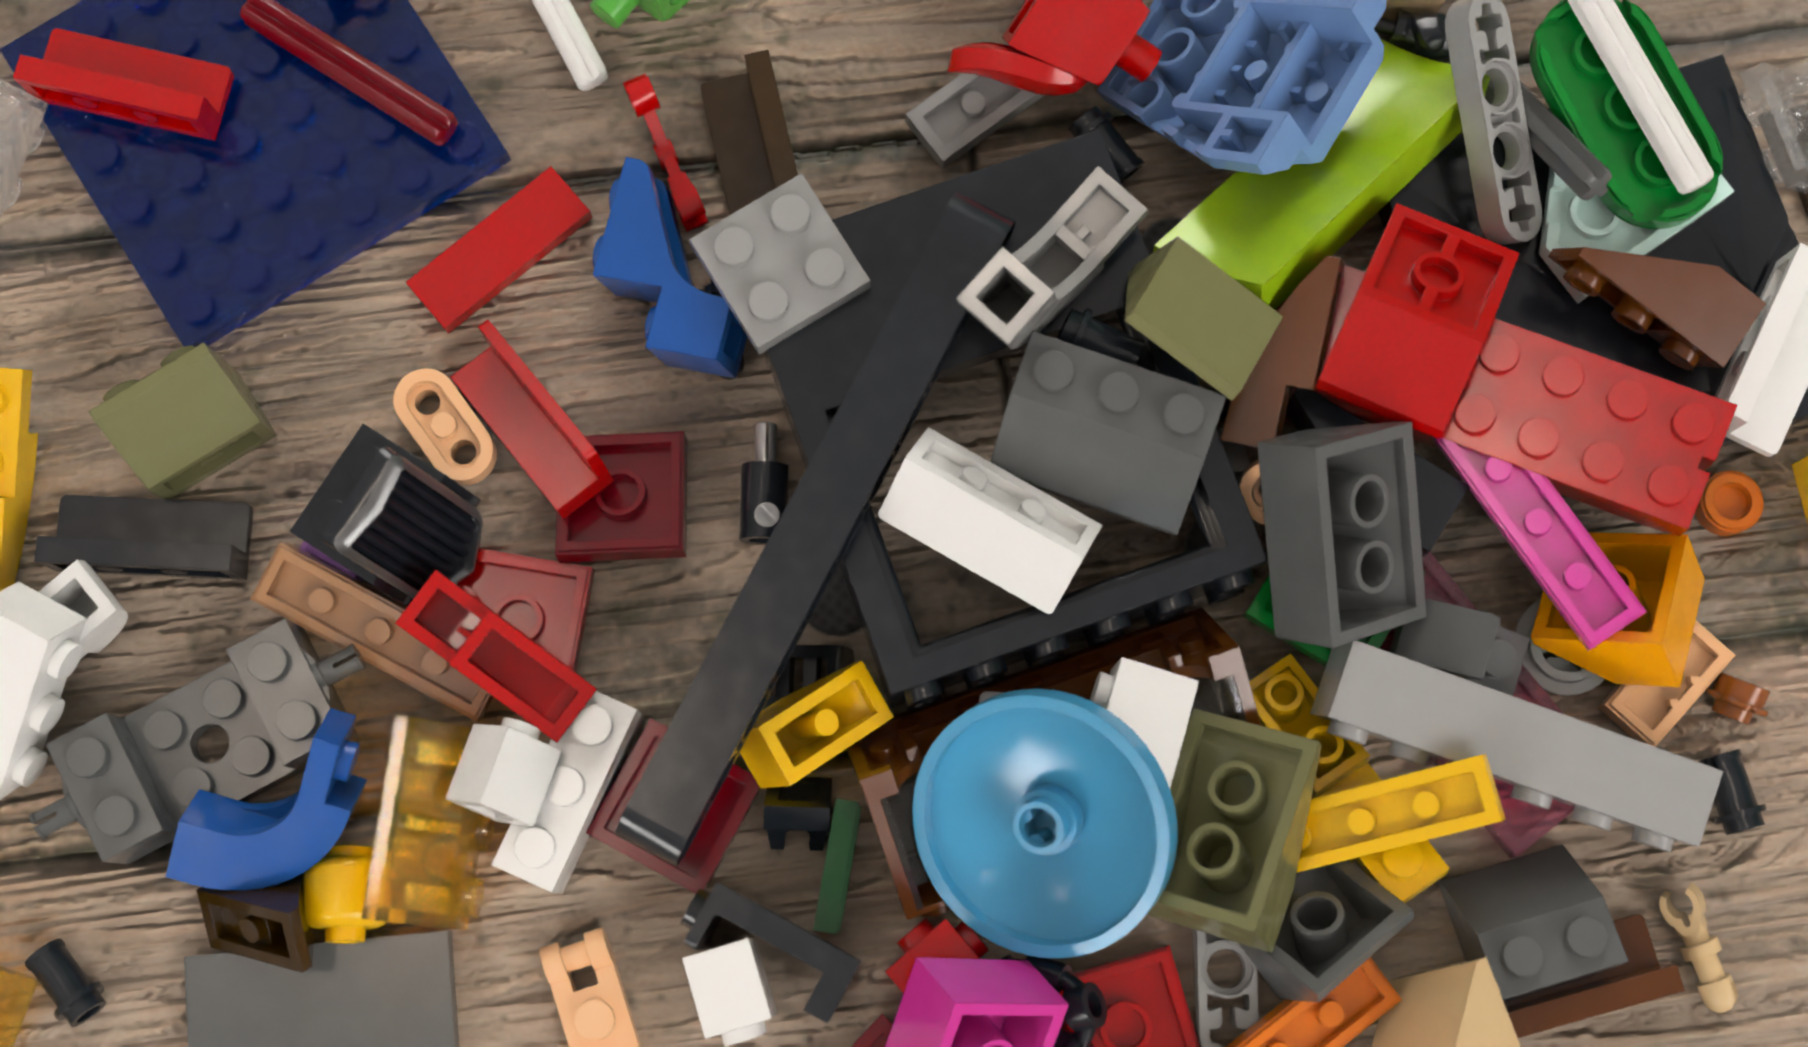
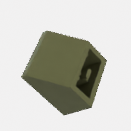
M204 342L197 347L190 345L173 351L162 360L160 369L140 381L133 379L114 386L104 395L103 403L88 411L94 422L145 487L162 499H173L277 436L241 375Z

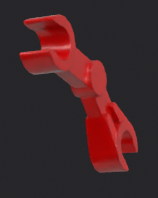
M643 74L623 82L624 89L637 118L644 117L654 142L652 147L662 170H666L669 176L667 180L672 193L671 197L686 232L709 223L701 198L684 171L681 172L678 166L680 162L671 140L666 138L656 110L661 107L649 77Z

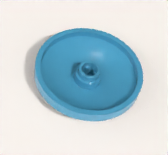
M1021 689L990 697L953 720L939 734L925 755L917 775L912 803V822L918 853L931 883L947 906L967 926L982 937L1011 951L1041 958H1070L1106 948L1123 938L1141 922L1157 903L1171 876L1177 849L1178 826L1175 805L1166 777L1147 745L1127 724L1107 709L1085 698L1049 689Z

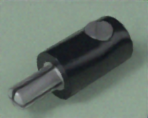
M766 421L755 425L754 461L745 462L741 467L739 540L744 543L766 545L788 504L789 467L787 464L776 462L777 425L772 422H768L767 427Z

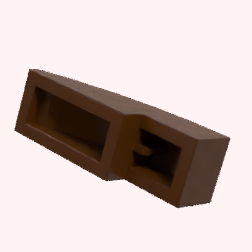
M1327 255L1298 284L1277 311L1283 318L1242 390L1231 401L1220 440L1258 447L1257 442L1282 436L1292 386L1315 391L1319 390L1315 386L1325 362L1345 267L1343 259Z

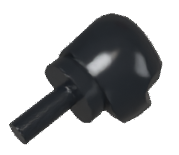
M1400 9L1394 21L1381 17L1374 28L1376 32L1388 35L1387 42L1401 49L1438 62L1448 63L1450 61L1445 33L1446 15L1444 13L1423 11L1411 14Z

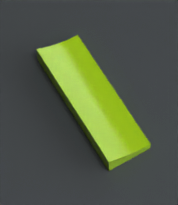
M1382 39L1381 41L1384 45L1383 61L1323 162L1292 164L1288 170L1266 175L1236 171L1154 245L1153 253L1176 237H1180L1276 310L1291 295L1298 284L1327 255L1332 256L1463 131L1451 64L1418 56ZM1486 73L1484 74L1482 80V91L1484 97L1486 95L1490 79L1489 75H1487Z

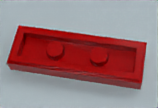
M550 166L405 283L449 334L593 218L592 214L553 167Z

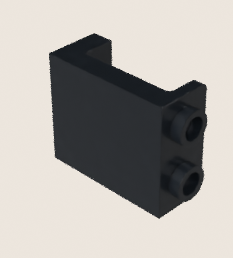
M716 882L711 892L700 888L681 921V925L690 929L684 944L695 950L705 949L723 918L733 922L823 972L804 1011L828 1023L862 960L727 885Z

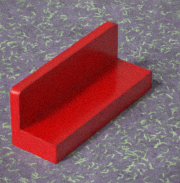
M55 28L50 34L43 59L20 54L13 79L36 101L215 141L234 80V73L227 66Z
M486 320L478 328L490 347L450 376V378L561 518L565 519L611 484L614 479L590 442L493 324Z

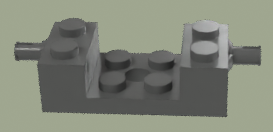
M283 619L226 649L231 659L230 662L123 718L104 713L47 743L48 751L62 777L64 797L29 815L31 824L38 825L33 827L39 837L45 839L48 835L77 821L87 829L102 862L128 865L174 840L178 821L199 789L246 802L305 771L313 737L329 709L333 708L346 712L333 684L361 669H366L364 660L360 658L361 654L352 643L349 647L320 661L305 629L287 619ZM216 726L222 727L228 735L229 748L223 758L213 763H207L199 755L198 741L207 729ZM353 727L350 741L357 743L361 740Z

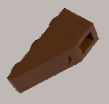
M1587 247L1556 248L1548 256L1566 270L1563 278L1569 285L1586 295L1593 297L1598 295L1614 307L1611 315L1617 322L1634 332L1650 335L1661 344L1658 350L1659 353L1672 364L1685 370H1693L1694 367L1724 368L1766 305L1763 300L1720 266Z

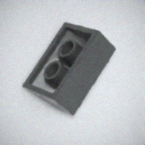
M1032 331L1010 393L990 462L1040 490L1177 536L1205 461L1226 396Z
M1396 421L1305 429L1257 442L1275 637L1335 648L1427 617L1412 422Z

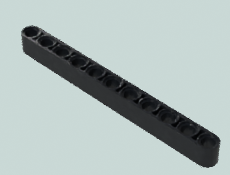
M956 192L949 201L624 809L615 830L616 836L675 867L684 858L971 315L958 303L956 298L1002 247L1006 248L1014 231L1016 220L959 192Z

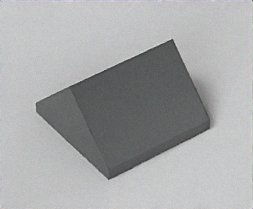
M1346 860L1296 874L1294 889L1273 953L1241 943L1239 945L1279 999L1320 1002L1414 919V911L1366 873Z

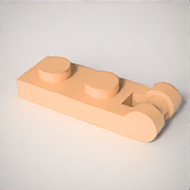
M603 927L585 932L583 934L584 940L564 947L558 941L539 948L542 966L551 986L569 1047H642L613 951ZM592 965L598 984L576 991L571 972Z

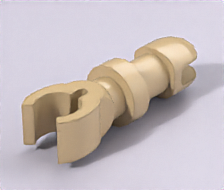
M1694 883L1687 887L1685 894L1689 896L1693 904V910L1687 916L1686 912L1682 913L1674 908L1671 902L1672 893L1665 890L1659 900L1660 911L1667 923L1674 927L1677 934L1683 939L1684 945L1679 947V950L1685 962L1692 961L1700 981L1696 986L1702 1001L1707 1008L1717 1013L1731 1010L1737 1001V989L1731 974L1724 972L1717 955L1722 950L1718 937L1716 935L1710 936L1708 933L1707 921L1704 915L1706 913V902L1703 893Z

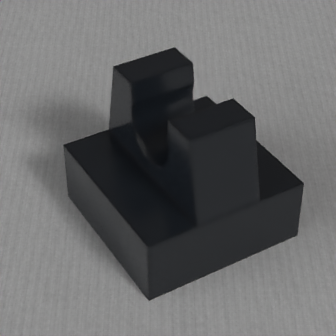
M803 777L791 786L766 788L763 829L767 830L771 849L784 850L786 832L788 830H796L809 833L810 851H823L827 833L830 830L832 778Z

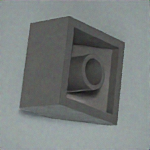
M1563 844L1438 882L1466 961L1487 957L1504 1002L1603 973L1628 962L1604 896Z

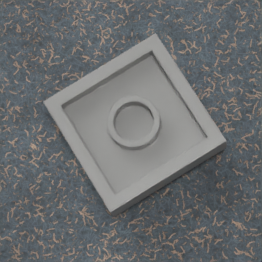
M802 173L689 239L693 251L758 354L763 353L871 288V280Z

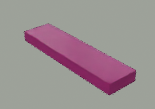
M1432 437L1433 441L1463 482L1469 486V490L1587 651L1647 612L1547 477L1527 469H1518L1513 467L1512 464L1492 456L1489 458L1459 447L1456 443L1449 440Z

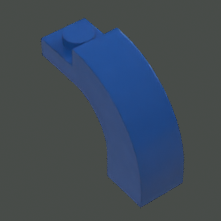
M333 708L329 709L313 737L300 790L285 799L270 803H248L199 789L178 821L165 877L209 889L244 891L280 884L306 872L317 864L338 841L363 793L367 781L365 778L352 775L360 750V743L350 741L356 715Z

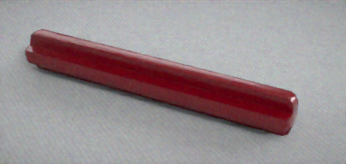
M247 0L242 5L239 15L247 26L434 144L445 145L456 131L458 121L453 112L275 0Z

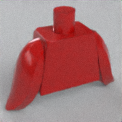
M1026 0L1001 37L1009 45L978 42L953 48L947 73L975 74L1031 93L1060 96L1073 94L1088 82L1100 86L1115 65L1139 82H1143L1158 64L1162 50L1137 34V31L1150 12L1148 7L1142 2L1143 0Z

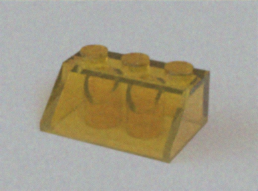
M395 715L361 919L467 930L469 917L478 918L484 895V879L475 878L479 852H488L490 849L494 831V820L445 799L472 728L416 717Z

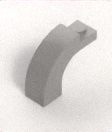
M1097 166L1054 216L1026 244L1012 254L1002 247L956 299L961 306L1010 349H1016L1030 340L1032 331L1041 332L1103 270L1105 261L1148 215V209Z

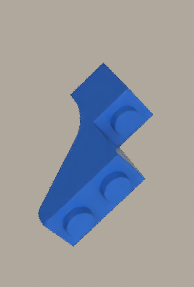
M626 157L621 175L613 182L610 190L609 206L611 211L604 236L599 237L594 247L593 276L616 296L657 303L656 306L650 309L646 318L645 338L647 342L645 347L666 366L736 378L747 335L723 297L695 288L691 279L669 188L660 179L654 178L652 170L645 162Z

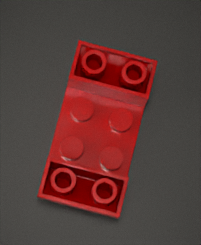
M1396 203L1315 387L1392 420L1412 422V428L1440 439L1485 343L1520 253Z

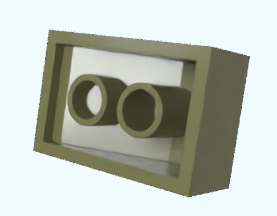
M1193 708L1170 787L1178 826L1175 862L1164 892L1155 906L1148 912V915L1273 953L1294 889L1322 747L1320 741Z

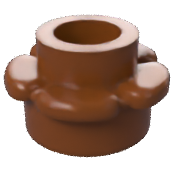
M1721 672L1716 679L1713 689L1707 688L1705 690L1707 695L1716 698L1711 710L1749 725L1753 714L1763 717L1769 714V711L1763 708L1770 691Z

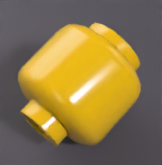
M352 845L333 846L317 864L303 873L304 910L307 924L311 928L325 930V943L355 944L365 942L366 930L377 929L387 923L390 917L391 868L387 862L380 858H375V848Z

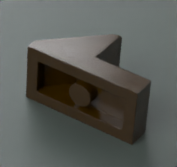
M303 873L288 881L262 889L244 891L218 890L205 887L196 889L211 948L301 973L312 967L315 929L307 924L305 918Z

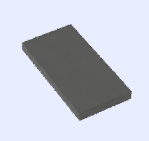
M452 930L366 938L364 943L355 944L316 943L313 948L312 967L303 973L229 952L184 957L188 1047H459Z

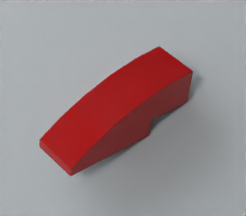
M438 570L433 572L395 622L400 628L446 660L449 665L527 722L537 727L556 743L597 690L596 687Z

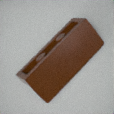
M1639 914L1613 920L1628 962L1606 972L1507 1001L1504 1004L1517 1038H1521L1685 991L1677 964H1659L1644 917Z

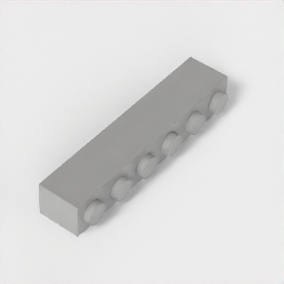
M1357 640L1331 649L1310 712L1312 715L1330 721L1327 729L1329 734L1361 745L1366 744L1368 735L1392 742L1388 752L1389 755L1427 767L1430 756L1451 763L1486 754L1493 778L1514 785L1510 795L1511 798L1547 810L1550 809L1552 800L1565 803L1574 807L1571 815L1573 820L1606 831L1611 830L1613 821L1634 828L1631 840L1670 853L1674 842L1696 847L1700 846L1723 774L1722 770Z

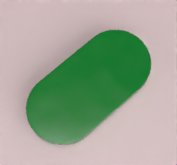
M1562 0L1548 12L1534 33L1530 45V67L1534 80L1552 113L1612 173V178L1606 185L1609 190L1600 200L1618 218L1642 228L1664 229L1690 220L1711 201L1716 192L1718 177L1722 174L1723 153L1716 134L1655 25L1639 6L1628 0H1623L1622 2L1614 0L1714 171V177L1706 185L1684 195L1677 191L1570 4L1567 0Z

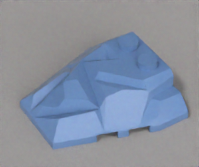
M1154 0L1149 7L1148 17L1137 31V34L1162 50L1158 64L1143 82H1139L1115 65L1097 91L1109 104L1153 129L1213 168L1266 175L1288 170L1292 164L1323 162L1383 61L1384 45L1374 28L1386 10L1387 0Z

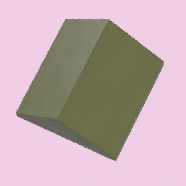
M1176 237L1137 263L1128 273L1125 321L1232 401L1242 390L1283 316L1180 237Z

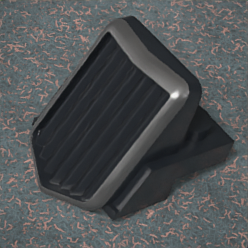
M362 424L290 532L370 584L408 606L435 570H438L456 584L474 572L483 528L481 514L476 508L481 499L442 472L367 425Z

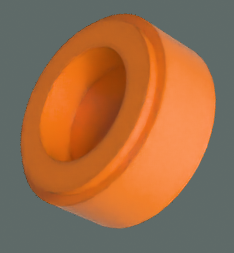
M1722 471L1709 477L1695 511V516L1699 523L1709 532L1720 536H1733L1751 528L1757 523L1763 511V495L1757 483L1748 475L1739 471Z

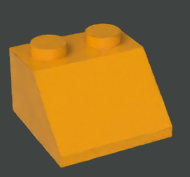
M1588 532L1647 612L1587 651L1543 591L1531 634L1534 645L1614 684L1680 688L1705 581L1688 535Z

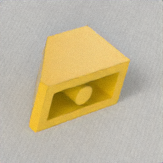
M856 661L779 699L762 710L740 754L760 789L791 786L894 716L863 661Z

